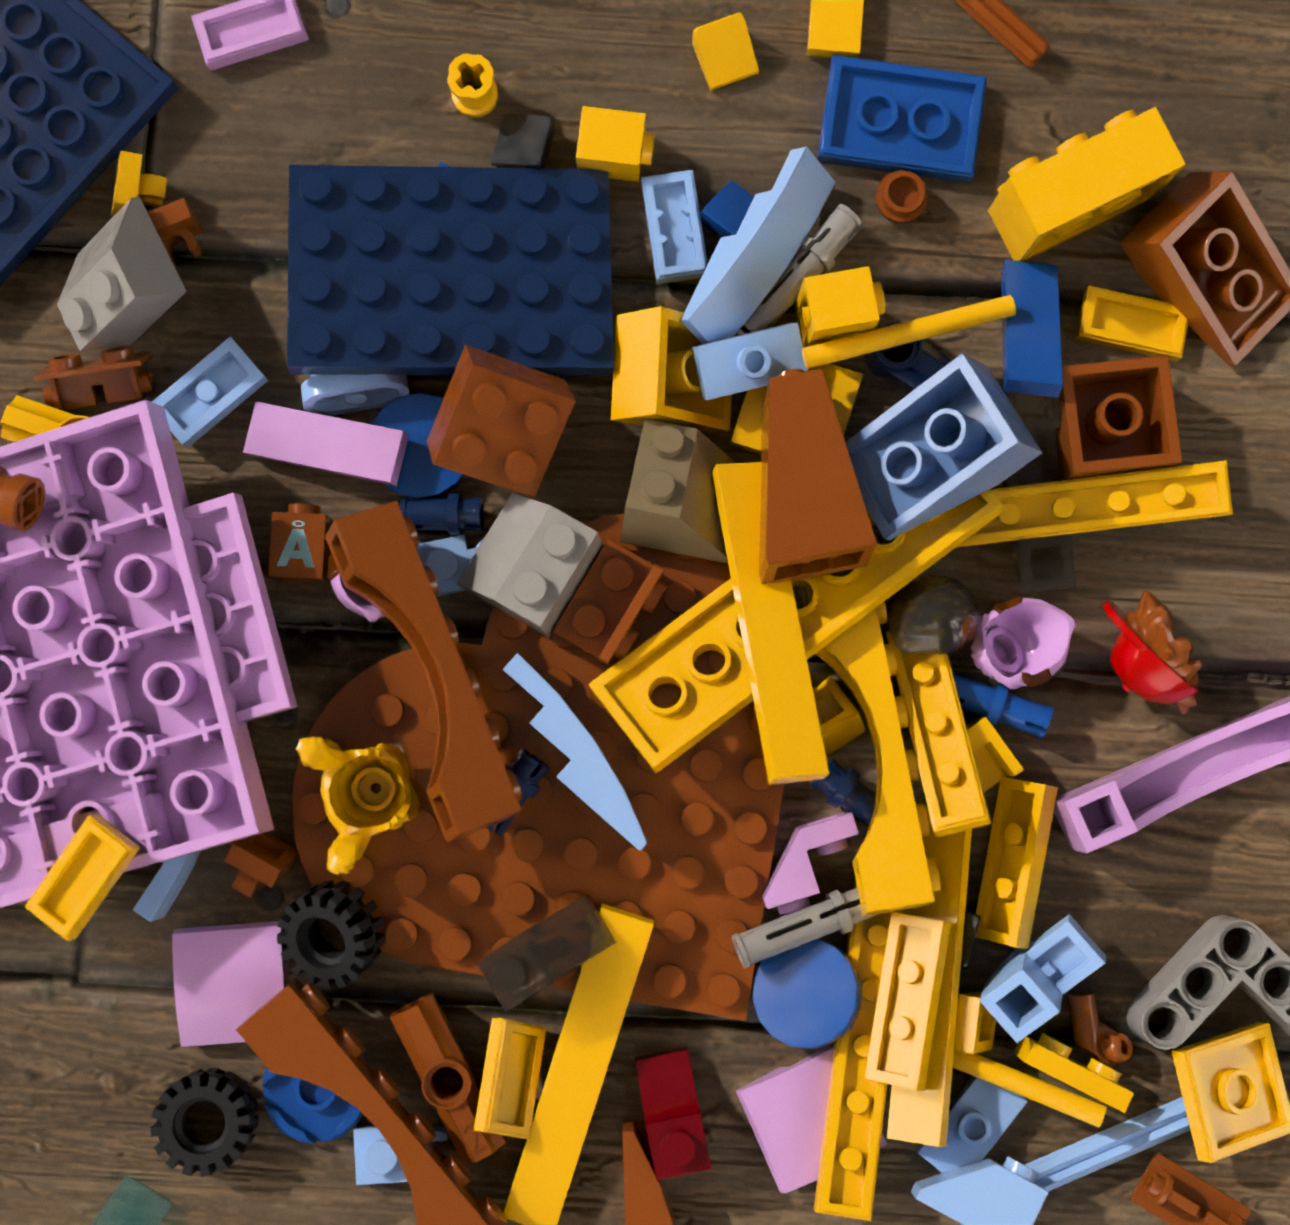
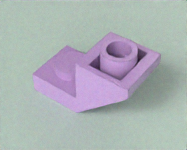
M845 811L794 828L762 895L767 909L777 907L781 915L810 906L808 897L818 894L820 891L807 850L815 848L817 856H823L848 848L846 838L859 834L851 812Z

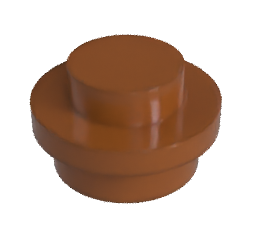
M905 170L891 172L881 180L875 194L877 209L884 218L893 223H910L919 218L927 206V186L913 172Z

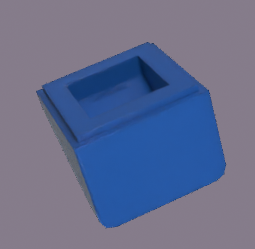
M731 180L700 212L701 224L719 238L736 235L754 196Z

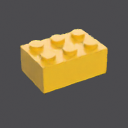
M1156 107L1139 115H1136L1134 109L1128 110L1104 125L1106 131L1091 138H1088L1086 133L1078 134L1056 148L1058 154L1041 162L1038 156L1030 157L1008 171L1010 177L998 187L997 191L999 194L991 204L988 212L1013 261L1024 262L1154 199L1186 163Z

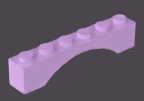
M1290 696L1056 797L1054 813L1070 849L1083 853L1092 852L1138 832L1155 820L1204 795L1268 768L1290 761Z

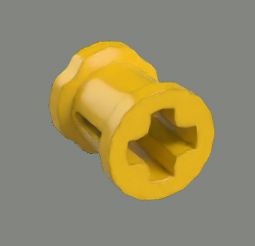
M464 53L456 57L448 67L449 74L447 78L456 109L463 115L471 118L483 117L489 114L496 106L498 100V89L493 80L494 70L490 62L479 54ZM470 81L475 86H479L482 84L481 88L475 90L470 85L465 87L464 85Z

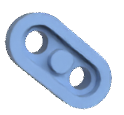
M311 375L310 378L301 384L303 408L306 412L336 416L385 407L397 398L409 395L407 375Z

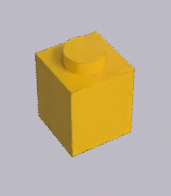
M582 106L576 152L577 169L607 171L609 179L639 182L641 165L651 166L655 133L646 132V113Z

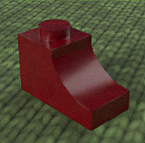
M682 1047L634 1057L656 1180L711 1170L688 1048Z

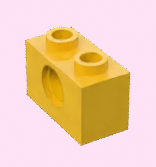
M869 266L804 278L795 302L803 348L867 332L878 327L879 315L885 314V297L881 283L872 282Z

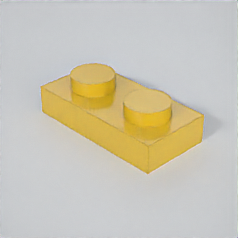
M1042 1033L1039 1041L1026 1036L1018 1042L1013 1054L1026 1064L1123 1113L1126 1112L1134 1093L1118 1083L1122 1075L1121 1072L1094 1058H1091L1088 1066L1069 1058L1073 1048L1045 1033Z

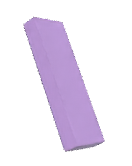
M255 401L243 453L251 457L397 486L409 434L402 430Z

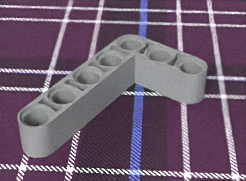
M1228 915L1213 916L1196 931L1132 999L1126 1013L1128 1027L1134 1035L1156 1048L1165 1050L1177 1048L1189 1038L1238 986L1290 1036V957L1252 922ZM1237 928L1241 937L1240 946L1236 952L1227 955L1223 947L1224 937L1228 931ZM1200 967L1204 974V984L1198 992L1189 994L1185 985L1186 977L1193 969ZM1276 967L1280 973V983L1274 991L1267 993L1263 984L1264 976L1267 971ZM1164 1007L1168 1016L1167 1024L1161 1031L1152 1034L1148 1028L1149 1016L1157 1008Z

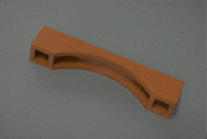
M397 501L334 519L325 538L344 586L369 601L393 622L411 645L426 674L434 701L437 728L434 766L426 792L446 843L509 819L522 810L518 802L522 798L521 788L515 774L510 769L505 770L498 752L501 746L499 733L490 718H484L477 700L480 695L478 681L471 668L463 666L456 648L459 646L457 629L449 616L444 617L436 599L439 593L436 577L429 566H423L416 549L418 546V535L413 521L409 516L402 515Z
M296 977L236 1029L271 1073L299 1078L330 1090L356 1107L381 1132L398 1157L410 1186L416 1215V1225H506L508 1223L502 1210L489 1196L481 1200L468 1185L472 1177L464 1164L453 1153L445 1157L432 1140L436 1137V1133L425 1117L416 1110L409 1114L396 1098L401 1092L391 1076L382 1068L374 1071L361 1056L365 1051V1047L357 1035L346 1025L339 1029L326 1014V1011L330 1008L329 1003L312 983L308 982L303 986Z

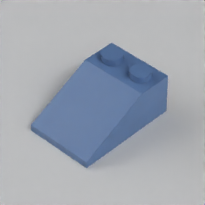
M961 353L845 442L865 507L885 540H891L999 485L1043 453L988 366L964 353Z

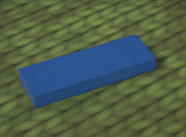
M1005 260L1001 271L1002 297L1007 295L1013 297L1016 315L1002 319L1004 392L1058 398L1063 386L1057 265Z

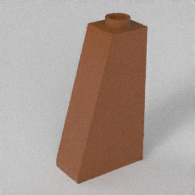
M791 369L784 371L776 377L769 379L762 406L759 576L762 584L794 581L866 567L877 545L823 370L817 369L804 372L801 369Z

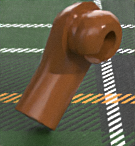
M1095 992L1068 994L1073 1039L1077 1047L1106 1065L1124 1064L1129 1061L1133 1053L1132 1042L1125 1034H1119L1099 1021Z

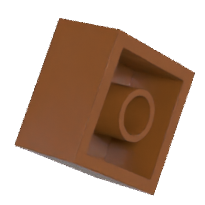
M465 344L427 439L433 465L535 498L576 402L566 381Z
M1168 355L1062 366L1063 386L1059 397H1048L1058 481L1168 468L1182 463Z

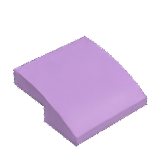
M279 921L174 929L172 933L173 979L181 1047L245 1042L236 1029L287 986L286 979L290 967L289 960L284 961L281 952L287 949L286 944H278L277 935L284 930L277 927Z
M834 1043L790 1067H778L736 1090L780 1193H788L818 1179ZM883 1133L881 1136L880 1148L887 1145Z

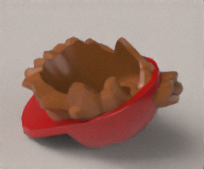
M1147 590L1143 591L1134 612L1129 611L1128 614L1111 600L1102 603L1104 611L1121 630L1111 650L1110 662L1113 670L1123 682L1122 688L1128 693L1133 691L1147 702L1159 704L1176 703L1179 712L1187 714L1189 707L1197 704L1194 695L1199 691L1197 671L1201 668L1202 663L1199 659L1190 660L1194 647L1188 638H1174L1175 626L1172 622V612Z

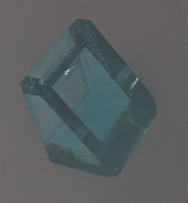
M126 1175L92 1225H160L172 1204Z

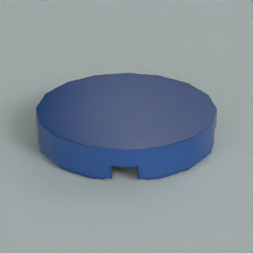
M424 393L401 396L383 407L372 422V425L402 430L409 434L397 486L384 484L398 495L411 499L441 497L457 487L465 477L463 474L433 465L427 439L442 404V397Z
M815 939L797 948L762 960L754 977L752 999L759 1021L772 1037L790 1047L818 1049L834 1042L852 1028L861 1009L862 984L853 964L842 949L822 939Z
M362 1053L361 1056L368 1063L366 1056ZM266 1068L263 1074L262 1088L264 1087V1104L268 1117L282 1133L300 1142L316 1143V1141L324 1142L340 1138L363 1117V1114L356 1107L330 1090L299 1078L273 1074L268 1068Z

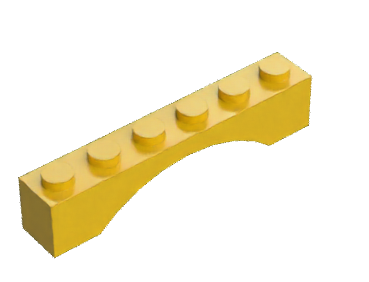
M808 589L805 590L804 607L811 602L813 597ZM885 601L816 653L837 673L852 692L866 718L875 748L877 787L874 811L865 839L852 861L862 917L928 906L935 901L933 892L940 891L941 888L936 860L934 857L926 859L922 840L923 836H929V821L924 803L915 804L911 782L919 780L915 753L913 749H904L901 729L908 728L906 706L902 696L894 697L890 676L897 675L896 655L892 643H883L880 624L887 623Z

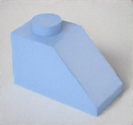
M1007 1156L1004 1165L987 1158L916 1181L911 1194L918 1201L963 1225H1033L1048 1191L1034 1182L1038 1175L1037 1171Z

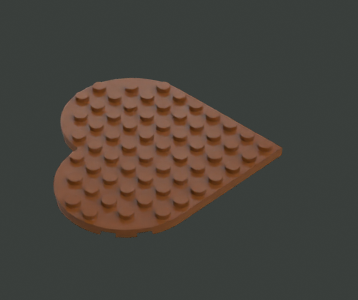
M623 513L604 516L584 522L583 524L599 533L603 545L607 539H610L652 565L656 563L664 568V574L660 581L668 586L652 614L642 609L632 626L640 634L629 651L631 653L728 581L731 576L728 560L726 563L620 542L624 518ZM493 607L486 625L482 645L459 643V646L456 647L463 666L470 667L476 676L480 690L477 700L484 718H490L497 728L501 743L498 752L503 765L506 763L511 765L518 756L519 750L524 748L530 752L529 755L533 753L549 765L550 769L539 781L538 784L541 789L536 797H528L521 807L522 810L514 817L503 836L496 834V828L493 831L485 828L449 843H446L426 792L434 766L437 728L435 706L428 680L413 649L396 653L370 666L348 682L329 701L316 719L307 738L322 737L323 740L328 738L336 742L343 751L376 747L380 743L393 744L399 747L408 762L410 770L409 780L418 795L420 803L419 812L415 818L406 821L398 829L387 830L386 832L371 836L362 857L354 863L353 869L349 870L348 874H333L327 869V852L333 841L339 836V833L331 824L325 812L321 796L323 770H315L303 766L299 756L292 789V825L300 861L313 887L315 885L319 886L324 881L333 880L334 886L340 881L350 883L348 893L353 892L358 887L366 892L361 901L366 905L373 900L378 908L371 913L372 917L383 916L385 923L377 931V933L386 934L385 943L379 948L383 953L424 966L574 991L601 905L606 904L654 920L652 933L630 1001L746 1021L755 963L744 969L734 948L732 935L740 934L762 925L765 906L762 895L769 882L785 783L769 785L754 700L658 773H655L588 685L621 659L614 656L608 666L558 635L552 633L550 638H547ZM739 628L738 635L742 638L741 630ZM706 651L697 658L695 669L701 674L713 675L724 667L726 659L719 652ZM517 653L562 696L598 743L623 785L647 839V844L641 851L634 847L556 777L571 760L530 724L544 706L503 670ZM671 683L659 685L652 693L651 702L659 708L672 707L679 701L681 689ZM378 783L372 785V790L375 793L381 791V786Z

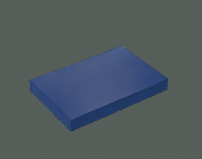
M832 55L817 160L823 163L887 172L905 170L923 177L971 183L975 174L987 76Z

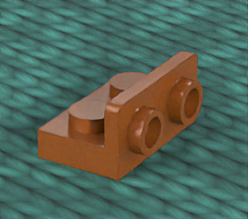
M607 539L552 632L608 666L614 656L623 659L628 655L640 634L632 626L642 609L652 614L668 587L660 581L664 574V568L656 563L652 565L619 544Z

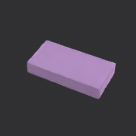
M240 0L191 16L205 63L210 71L309 40L296 0Z

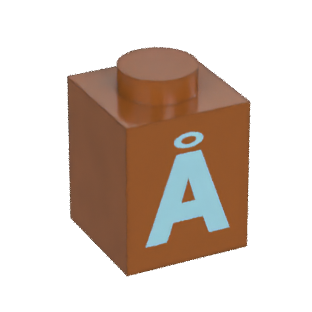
M295 503L288 504V512H272L268 577L279 582L331 584V581L327 578V564L331 551L325 536L334 520L327 514H321V506Z

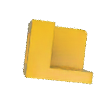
M987 717L975 718L966 724L983 792H986L1000 782L1001 777H1015L1024 771Z

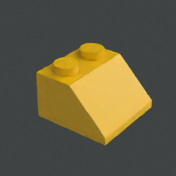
M659 306L616 315L611 421L643 428L644 419L646 418L696 428L702 432H730L732 395L711 400L702 399L691 348L702 345V343L681 323L680 320L684 314L683 312Z

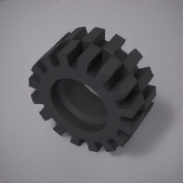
M333 880L324 881L319 886L315 885L287 906L284 910L286 914L279 918L277 926L284 929L277 935L278 944L288 945V948L281 952L284 961L293 958L297 963L291 971L296 976L300 975L303 971L307 972L308 975L305 983L310 982L315 985L321 980L322 989L327 990L332 989L336 984L338 989L345 987L359 977L379 958L382 950L379 948L385 943L386 934L377 933L385 925L383 916L373 918L371 914L378 906L373 900L365 905L361 899L366 892L359 887L353 892L348 893L350 883L340 881L335 886ZM318 918L330 921L339 929L344 938L345 951L337 950L325 941L319 930Z
M209 1068L205 1072H201V1069L182 1077L160 1096L159 1100L161 1102L153 1109L151 1118H156V1123L150 1127L151 1137H159L160 1142L154 1147L158 1155L164 1151L169 1155L170 1158L165 1164L173 1169L179 1164L184 1167L181 1174L192 1176L196 1171H200V1177L210 1176L216 1170H219L220 1173L236 1161L252 1143L255 1137L253 1131L259 1125V1116H254V1110L258 1107L256 1097L249 1099L246 1092L251 1088L245 1081L241 1085L234 1081L237 1077L236 1074L230 1071L224 1075L219 1074L220 1068ZM199 1101H209L216 1104L222 1110L225 1117V1129L219 1139L212 1142H202L195 1139L189 1133L186 1126V1114L192 1104Z

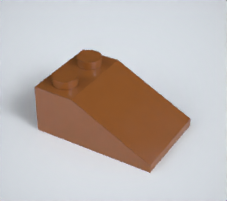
M1232 171L1189 172L1119 242L1144 283L1164 302H1168L1187 318L1188 326L1228 365L1236 366L1290 311V269Z

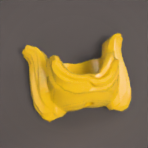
M305 737L299 740L296 750L301 757L303 766L315 770H323L321 796L325 812L329 821L339 833V836L333 841L327 852V869L336 875L341 873L346 875L349 873V870L353 869L354 863L362 857L371 836L386 832L387 830L398 829L406 821L417 816L420 803L418 795L409 780L410 770L408 762L401 749L393 744L380 743L376 747L343 751L336 742L328 738L323 740L322 737ZM374 783L380 784L381 791L379 793H375L372 790Z

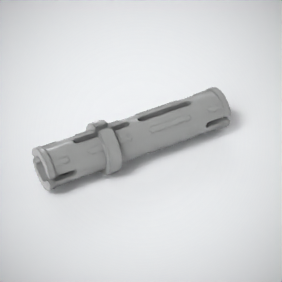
M839 204L811 237L806 236L786 270L756 311L740 328L743 334L771 328L797 300L804 278L817 276L822 272L828 273L835 266L834 258L864 228L862 220L853 210L844 204Z
M857 888L842 894L835 890L827 893L826 900L781 916L778 919L740 934L736 933L732 935V941L738 958L745 969L750 967L751 964L797 948L802 944L835 931H839L841 934L853 931V924L878 914L862 917Z

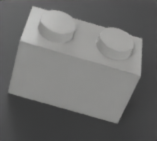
M131 197L77 254L58 300L57 306L79 351L131 345L187 292L140 197Z
M512 493L456 584L545 637L550 638L553 629L604 545L597 531L555 507Z

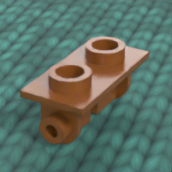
M126 345L101 351L102 358L82 361L80 353L59 355L49 358V366H46L33 377L34 381L49 380L50 386H44L43 388L45 404L62 411L97 405L98 399L94 385L102 384L107 404L145 399L146 393L155 391V384L151 371L142 372L141 366L152 357L151 351L135 353L132 345Z
M1158 1152L1154 1154L1129 1198L1135 1204L1170 1225H1247L1246 1221L1252 1212L1250 1208Z

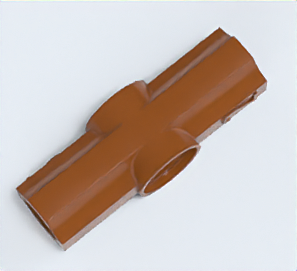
M434 993L422 996L392 1013L390 1019L422 1081L423 1095L429 1104L435 1107L463 1164L476 1163L492 1155L497 1149L505 1145L507 1142L506 1136L473 1131L481 1086L475 1076L473 1061L467 1053L462 1051ZM443 1067H452L461 1074L463 1084L452 1090L445 1089L436 1082L434 1072Z

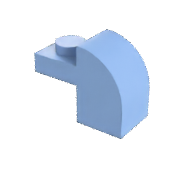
M1068 914L1034 941L1030 940L1029 949L1016 948L985 982L980 1002L1013 1040L1018 1043L1058 1014L1061 1009L1062 995L1106 963V955L1074 918Z

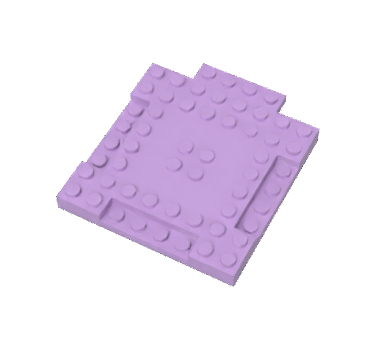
M148 400L1 446L0 467L6 468L11 476L22 473L41 479L45 487V502L37 522L31 529L25 532L5 527L0 522V908L27 901L32 897L88 815L99 814L141 847L124 872L274 830L246 722L298 706L242 495L233 492L199 504L189 505L165 409Z

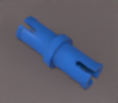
M953 672L963 711L980 717H987L993 727L1000 723L1034 735L1041 740L1046 734L1044 729H1048L1052 719L1053 706H1046L1009 693V688L998 683L994 688Z

